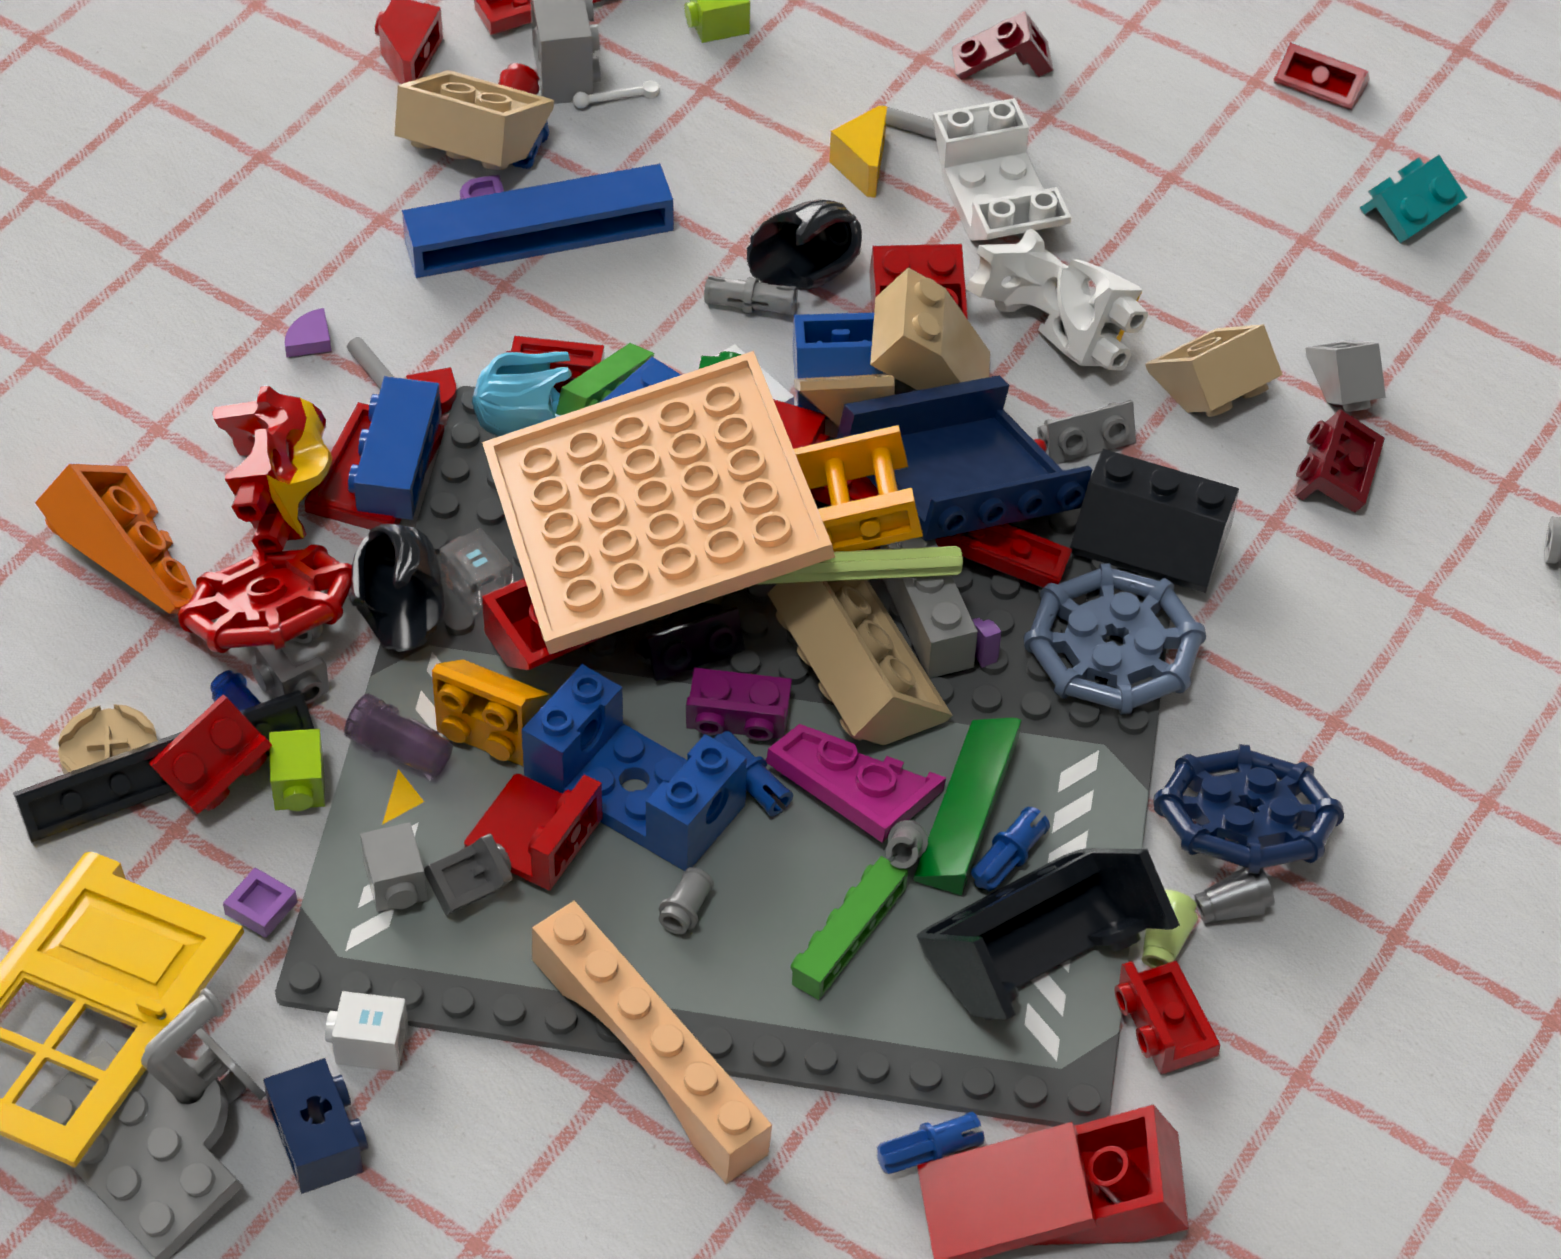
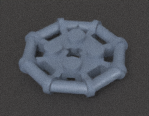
M1110 563L1099 564V568L1060 584L1048 583L1040 591V605L1031 629L1025 633L1023 640L1025 649L1035 655L1054 683V692L1062 698H1067L1068 696L1119 709L1120 714H1131L1132 709L1173 692L1182 694L1191 686L1190 674L1199 647L1206 640V631L1203 624L1194 620L1173 591L1174 584L1166 578L1157 581L1113 569ZM1099 589V598L1081 605L1076 604L1072 600ZM1114 589L1124 591L1114 595ZM1135 595L1146 597V599L1141 603ZM1161 608H1163L1175 625L1174 628L1165 629L1155 616ZM1056 615L1068 621L1065 633L1051 632ZM1109 635L1119 636L1123 638V645L1118 646L1114 641L1106 643L1104 640ZM1164 649H1178L1173 664L1160 660ZM1058 653H1065L1074 667L1067 669ZM1096 675L1108 679L1107 685L1109 686L1091 681H1095ZM1148 677L1153 678L1150 681H1147L1145 683H1142L1131 688V684L1136 683Z

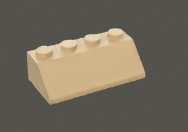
M868 580L776 584L770 590L768 596L777 609V620L793 635L799 645L797 647L799 656L816 673L820 680L818 683L820 691L828 700L834 703L842 716L840 719L841 726L852 738L859 741L864 739L886 745L942 724L953 716Z

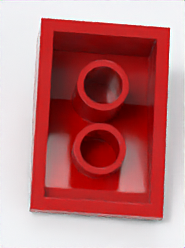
M1154 1104L1075 1126L1097 1227L1032 1245L1141 1242L1189 1229L1179 1134Z

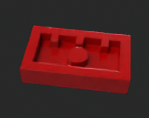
M222 695L148 764L196 814H199L204 809L211 811L220 805L230 793L228 786L241 774L249 776L259 769L266 761L267 755L265 752L272 744L225 695Z

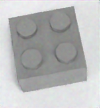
M530 0L532 46L539 76L541 96L554 100V104L573 102V97L578 92H585L587 95L594 94L593 82H600L601 75L598 56H593L595 50H600L597 24L590 25L589 23L594 21L593 1Z

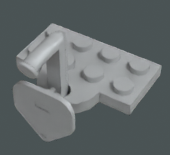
M207 988L202 989L200 996L183 1009L147 1044L141 1058V1063L146 1069L77 1167H72L155 1259H169L243 1187L238 1179L210 1150L224 1131L229 1113V1104L236 1100L247 1088L260 1100L266 1096L265 1092L202 1028L214 1016L221 1017L224 1012L218 998ZM194 1033L209 1047L197 1060L182 1058L176 1052ZM104 1039L82 1061L105 1071L118 1052ZM230 1069L231 1071L221 1081H219L217 1077L220 1078L224 1073H226ZM70 1071L29 1111L65 1126L97 1082Z

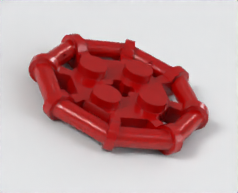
M311 544L305 549L273 553L258 552L257 549H254L251 556L218 572H205L196 580L197 588L189 603L182 606L178 612L180 627L184 631L195 633L205 640L208 648L213 652L225 653L230 648L275 646L276 650L286 648L285 642L324 623L329 625L335 624L342 618V607L352 583V565L339 562L328 554L324 546ZM328 590L327 594L320 591ZM219 618L215 623L211 621Z

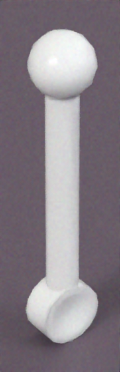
M651 80L644 82L643 86L589 95L585 92H578L573 97V104L577 108L583 109L589 103L639 95L655 98L659 95V84Z

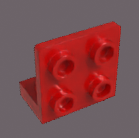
M516 773L464 840V846H470L479 838L491 834L495 843L500 844L506 850L511 862V873L551 891L603 819L602 783L583 775L573 790L567 789L562 794L522 774Z

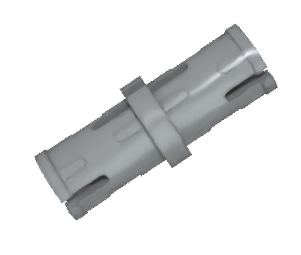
M708 275L704 289L705 304L743 308V312L754 313L755 310H765L794 315L798 298L797 287L761 283L758 278L748 277L747 280H734Z

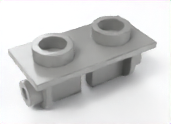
M1129 400L1118 404L1113 402L1109 403L1106 407L1056 420L1047 419L1044 421L1043 426L1037 428L1038 438L1046 444L1048 443L1049 456L1056 464L1101 452L1102 449L1111 450L1136 443L1133 401Z

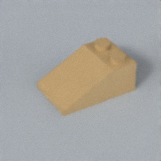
M907 268L875 298L871 366L894 376V378L916 390L989 377L990 351L945 287Z

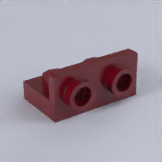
M1341 409L1326 422L1323 420L1318 421L1307 437L1306 443L1310 447L1307 456L1300 463L1296 472V476L1300 479L1295 496L1303 501L1318 489L1356 513L1366 504L1385 437Z

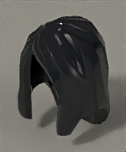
M812 200L783 210L763 222L751 235L750 245L747 247V262L750 273L754 278H758L761 283L771 285L794 286L799 289L821 287L845 271L860 254L862 242L861 224L844 204L836 201Z
M381 524L376 526L362 540L354 555L352 583L348 593L352 606H356V609L367 621L385 649L393 648L399 652L417 648V646L425 644L428 641L429 634L436 631L437 625L442 620L445 606L440 565L433 544L420 530L397 524Z

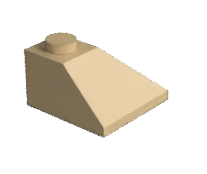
M888 374L794 379V388L826 415L838 428L844 404L894 395L895 388L894 376Z

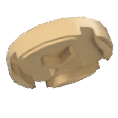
M113 704L114 709L107 708L101 710V706H96L84 710L71 718L60 733L58 755L63 774L157 741L154 724L143 712L127 705Z

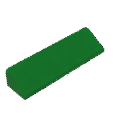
M1012 717L972 720L929 834L927 848L921 856L913 881L962 896L1017 745L1022 719Z

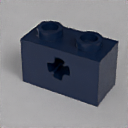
M325 1058L263 1079L268 1108L301 1194L363 1173L360 1152L368 1149L365 1132L359 1118L349 1120L344 1107L351 1105V1100L345 1081L341 1074L332 1077Z

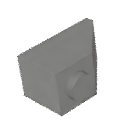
M1347 340L1305 347L1306 357L1327 403L1343 405L1344 411H1358L1371 408L1370 400L1386 398L1379 343Z

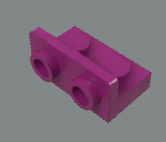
M694 667L690 696L687 697L686 728L696 729L700 733L707 735H717L730 731L733 734L746 735L748 738L757 741H766L771 738L781 739L786 731L792 679Z

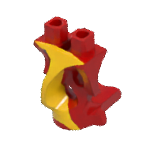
M270 386L260 387L257 401L215 407L212 415L217 426L226 431L232 438L233 445L239 455H249L238 467L225 475V481L235 496L231 507L238 519L251 522L255 529L251 541L258 552H281L288 540L304 539L307 535L304 526L298 518V506L307 496L306 494L321 483L331 466V453L322 440L326 429V419L322 411L313 403L300 397L279 394Z

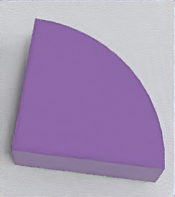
M324 308L310 311L292 323L285 336L286 358L331 351Z
M980 618L972 619L978 631L975 650L976 659L982 667L997 662L1001 630L989 619L985 621L980 620Z

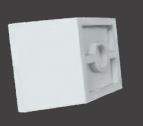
M1015 98L933 113V125L943 181L969 240H988L1025 233L1027 229L1035 231L1071 224V215L1058 188L1043 189L1026 153L1029 126Z

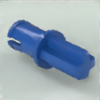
M730 731L717 734L713 738L747 757L746 791L766 810L769 816H776L783 811L770 796L771 794H774L788 807L793 799V792L787 789L766 768L767 761L763 757H755Z
M1029 806L1025 807L1019 817L1005 832H999L993 837L992 847L971 870V875L975 879L974 884L979 889L983 887L988 891L995 890L1015 866L1019 867L1025 864L1028 859V851L1050 828V822L1045 815L1036 825L1030 826L1031 822L1040 814L1041 811L1039 809Z
M971 1111L963 1116L933 1126L928 1122L922 1123L919 1126V1131L880 1143L877 1146L878 1162L884 1173L893 1174L973 1146H980L984 1143L983 1131L976 1133L969 1131L963 1134L962 1132L982 1126L977 1115Z

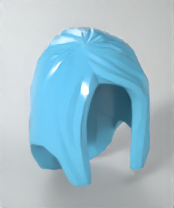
M507 352L492 359L490 364L478 376L472 397L473 408L480 426L487 432L500 437L561 416L556 414L560 393L553 386L570 378L572 373L568 367L550 369V363L570 361L568 352H548L542 354Z

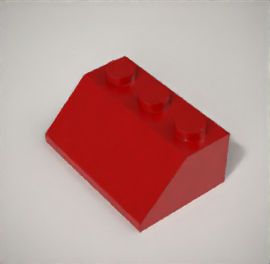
M525 578L482 596L485 634L507 667L530 670L600 639L597 638L549 655Z

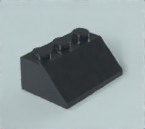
M1102 449L1087 486L1070 545L1071 553L1102 563H1110L1112 566L1159 580L1166 578L1173 584L1207 593L1232 527L1239 488Z

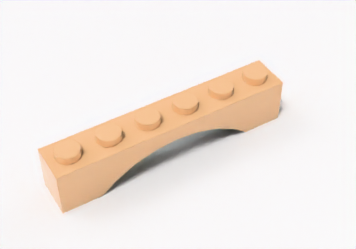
M575 900L532 927L533 962L564 997L575 1001L591 1012L629 1049L669 1103L693 1147L725 1184H728L768 1156L772 1124Z

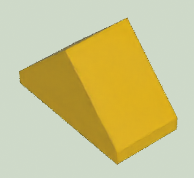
M877 106L831 130L829 162L864 195L876 198L885 143L887 106Z

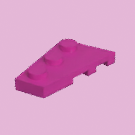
M798 724L768 748L767 764L882 843L888 838L891 828L896 823L910 820L942 793L946 782V777L933 772H929L927 777H923L904 770L903 761L886 756L884 761H880L858 753L854 743L802 724Z

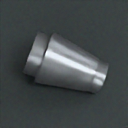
M1244 867L1208 887L1203 892L1194 895L1198 912L1204 923L1263 915L1265 908L1275 905L1273 891L1263 868L1260 869L1259 874L1247 873V869Z

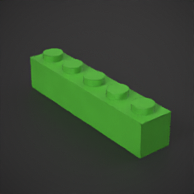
M632 343L627 344L563 386L556 414L562 416L600 403L646 361L654 357L655 353Z
M880 856L874 865H868L862 874L861 882L857 887L852 886L846 893L839 909L834 908L827 918L826 926L822 931L817 930L811 937L806 951L803 954L798 953L790 967L792 970V985L820 1000L907 888L908 870L894 867L890 863L891 861L883 856Z

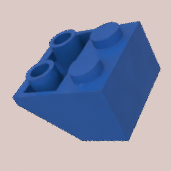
M874 312L794 315L792 354L795 379L886 374L870 365ZM796 390L798 407L823 414Z

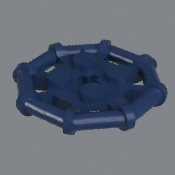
M1239 744L1236 750L1199 757L1185 754L1178 758L1175 762V771L1165 787L1157 791L1153 797L1155 812L1166 818L1181 839V848L1190 855L1201 853L1245 867L1247 873L1259 874L1261 868L1301 860L1307 863L1316 862L1324 856V845L1334 827L1338 826L1344 819L1343 805L1338 800L1330 797L1314 776V768L1304 761L1295 764L1252 751L1250 745ZM1231 770H1237L1235 773L1220 776L1211 775ZM1188 787L1198 793L1197 797L1185 796L1183 794ZM1302 792L1310 804H1301L1296 796ZM1299 826L1308 827L1310 830L1303 833L1298 828ZM1225 838L1238 841V843L1227 841Z

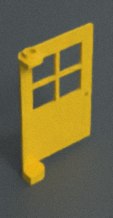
M85 852L0 962V1015L25 982L74 1002L43 1045L0 1027L1 1042L34 1055L5 1096L0 1098V1135L76 1168L146 1069L141 1063V1058L147 1044L183 1009L199 997L200 991L207 986L244 934L243 926L128 881L120 862L95 852ZM86 1008L136 1028L105 1071L56 1050ZM47 1061L97 1082L65 1126L15 1105Z

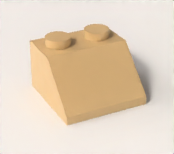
M1264 324L1216 328L1145 363L1148 373L1187 413L1206 412L1208 417L1233 408L1231 401L1240 396L1251 398L1264 393L1269 389L1268 382L1283 375Z

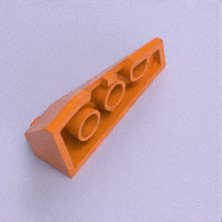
M68 464L35 502L46 517L45 522L49 529L167 613L178 614L180 608L189 603L196 589L185 566L171 558L168 549L173 544V541L167 531L158 530L153 520L158 510L152 498L128 466Z

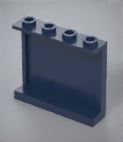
M1000 375L844 404L837 439L899 425L908 467L894 470L898 491L912 488L921 524L922 538L925 541L1079 509L1082 507L1093 470L1090 466H1084L1063 471L1004 410L1010 385ZM875 474L866 476L877 488Z

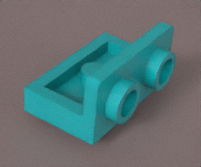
M1437 155L1425 164L1418 157L1397 171L1402 178L1401 180L1394 183L1391 177L1373 187L1368 191L1372 199L1359 208L1363 214H1366L1376 207L1398 241L1402 243L1468 197L1441 156Z

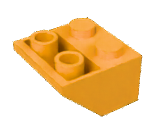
M464 659L437 663L432 670L437 732L453 742H464L484 750L495 759L501 761L508 760L524 767L522 728L551 698V694Z

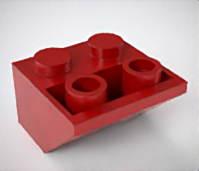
M962 244L872 246L869 269L872 313L875 311V298L907 268H910L945 287L968 320Z

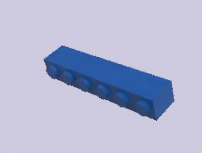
M659 163L402 210L404 240L415 278H422L674 231V199Z

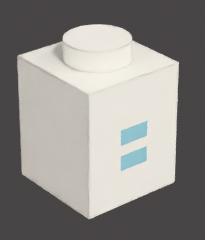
M342 991L338 1011H329L325 1028V1041L333 1043L335 1063L398 1072L408 1030L405 999Z

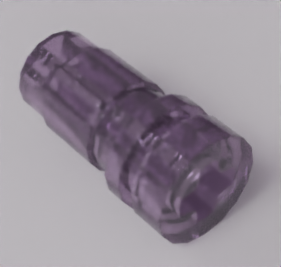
M370 693L363 695L356 702L344 728V735L348 739L360 745L365 744V747L373 752L382 750L396 761L413 770H419L432 778L438 776L445 768L453 749L452 742L439 736L438 731L415 719L399 715L397 707L386 704L383 700Z

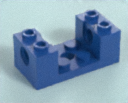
M583 664L522 728L524 776L562 794L567 789L573 790L583 775L601 782L603 819L600 822L683 871L695 865L745 806L747 757L704 734L688 752L686 760L623 724V687ZM638 779L645 782L647 787L643 790L628 791L621 785L628 780Z

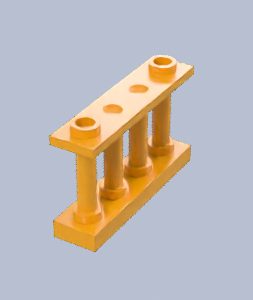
M899 425L794 449L809 489L828 485L831 506L820 508L818 511L834 552L864 550L923 536L912 488L898 491L894 470L908 467ZM875 474L879 495L850 502L847 481Z

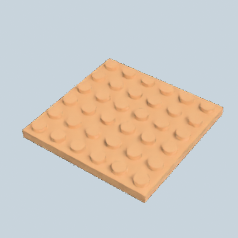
M754 351L482 442L549 655L835 558L832 543Z

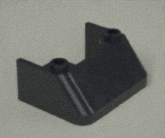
M1084 848L1063 855L932 924L918 933L917 939L926 958L972 1016L984 1017L986 1021L993 1019L1008 1020L1016 1015L1012 1002L1019 996L1017 987L1093 946L1110 945L1113 951L1122 950L1140 941L1139 933L1145 929L1173 930L1180 926L1148 849Z

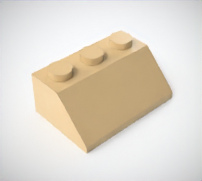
M447 70L398 85L394 136L411 140V145L417 148H438L445 150L448 157L454 159L472 158L482 161V166L485 168L504 170L508 168L509 164L526 159L554 109V100Z

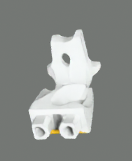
M1031 229L1026 230L1021 241L1017 244L979 245L976 252L980 256L979 268L974 276L970 278L966 287L967 290L980 298L994 300L995 307L1003 312H1015L1019 308L1032 305L1050 314L1046 322L1040 324L1038 331L1080 366H1102L1108 370H1123L1126 368L1131 353L1130 349L1120 342L1124 332L1137 333L1143 328L1149 315L1138 303L1142 293V289L1138 285L1082 260H1072L1069 266L1063 264L1044 248L1043 239L1037 232ZM1005 277H1012L1008 283L1001 285V281ZM1090 280L1095 283L1096 291L1094 294L1089 290L1088 282ZM1062 322H1063V325H1064L1066 334L1063 333L1062 330H1061Z

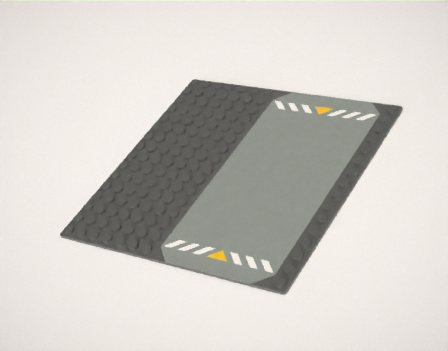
M459 387L456 399L450 410L415 526L433 544L440 565L445 603L443 618L437 625L436 631L429 634L428 641L422 646H417L415 649L398 652L393 648L385 649L380 642L276 986L275 997L277 1003L285 1007L329 1013V1011H338L342 991L404 998L408 1026L638 1062L629 1049L597 1017L575 1001L564 997L532 960V927L575 900L729 1076L968 1113L972 1111L976 1115L1051 1127L1073 1122L1074 1126L1109 1117L1122 1014L1116 1001L1114 988L1116 985H1119L1121 965L1128 962L1130 947L1118 951H1113L1110 945L1093 946L1017 987L1019 996L1012 1002L1015 1016L1008 1020L993 1019L986 1021L984 1017L972 1016L926 958L917 935L932 924L1073 851L1084 848L1142 849L1161 698L1133 708L1131 714H1120L1119 709L1072 696L1062 698L1054 692V683L1035 655L1025 649L1023 640L1025 633L1031 629L1041 602L1040 591L1043 587L963 557L961 573L952 577L971 618H980L983 621L989 619L1001 630L997 662L982 667L975 657L973 668L930 678L953 716L942 724L886 745L864 739L856 740L843 729L840 723L842 716L834 703L828 700L818 687L820 680L812 667L806 664L797 652L799 645L791 632L785 629L776 618L777 609L768 596V593L776 584L753 585L723 595L721 605L700 603L611 633L530 670L507 667L485 634L482 596L523 579L524 574L482 442L497 438L498 436L487 432L479 424L472 404L473 392L476 387ZM830 437V441L837 439L834 437ZM814 499L817 509L831 506ZM1081 508L1008 524L1070 548ZM479 549L482 554L469 560L466 555ZM1071 553L1059 584L1099 568V564L1103 563ZM485 556L488 562L478 567L473 565V562ZM1111 565V568L1160 581L1159 579L1153 577H1149L1143 574H1139L1133 571H1129ZM867 579L919 661L883 579ZM1099 589L1072 600L1076 604L1081 605L1099 598ZM1114 589V595L1120 592H1124L1121 590ZM1135 595L1141 603L1146 599V597ZM733 607H737L739 611L745 650L695 668L792 679V690L785 735L798 724H802L854 743L858 750L857 752L880 761H884L886 756L904 762V770L923 777H927L929 772L946 777L943 792L910 819L924 827L928 837L972 720L1012 717L1022 719L1017 745L972 868L992 847L993 837L999 832H1005L1019 817L1025 807H1034L1041 811L1031 822V827L1036 825L1044 815L1050 822L1048 832L1042 835L1028 851V859L1025 864L1019 867L1015 866L993 891H988L983 887L979 889L974 884L975 879L971 872L962 896L913 881L921 856L917 858V861L911 867L905 868L908 870L907 888L820 1000L792 985L791 964L798 953L803 954L806 951L813 934L817 930L822 931L826 926V921L834 908L839 909L848 890L852 886L857 887L861 882V877L866 867L870 864L874 865L880 856L887 859L886 847L888 838L883 843L769 764H767L766 768L787 789L793 792V799L788 807H786L774 794H771L770 796L783 810L780 814L771 817L746 791L744 808L693 866L709 874L714 881V887L707 894L697 912L698 921L696 926L691 930H687L684 934H674L666 930L659 922V906L664 899L671 897L681 881L684 871L601 822L551 891L511 873L513 879L500 890L448 915H445L426 876V901L414 903L412 906L404 909L392 908L377 912L363 862L360 833L411 822L422 865L425 868L428 864L465 848L464 840L512 776L516 773L524 775V767L508 760L501 761L495 759L484 750L464 742H453L437 732L432 670L437 663L464 659L550 693L551 697L583 664L623 687V724L687 760L688 752L704 735L696 729L686 728L687 697L690 696L694 668L655 681L650 658L645 659L643 657L639 641L646 639V634L649 632L657 634L712 615L716 609L720 608L722 611ZM1161 608L1155 616L1163 627L1168 629L1170 618ZM1056 615L1051 632L1065 633L1068 621ZM1109 635L1104 640L1106 643L1114 641L1118 646L1123 645V638L1119 636ZM1164 649L1160 656V660L1164 662L1167 649ZM1058 653L1067 669L1074 667L1065 653ZM1096 675L1095 681H1091L1109 686L1107 685L1108 679ZM1148 677L1146 679L1131 684V688L1142 683H1145L1147 681H1150L1153 678ZM734 734L755 757L761 756L765 760L768 748L779 740L771 738L766 741H757L748 738L746 735ZM631 779L624 782L621 786L628 791L645 789L647 784L638 779ZM902 843L907 847H912L914 845V843H911L910 845ZM891 856L888 860L892 861L894 857Z

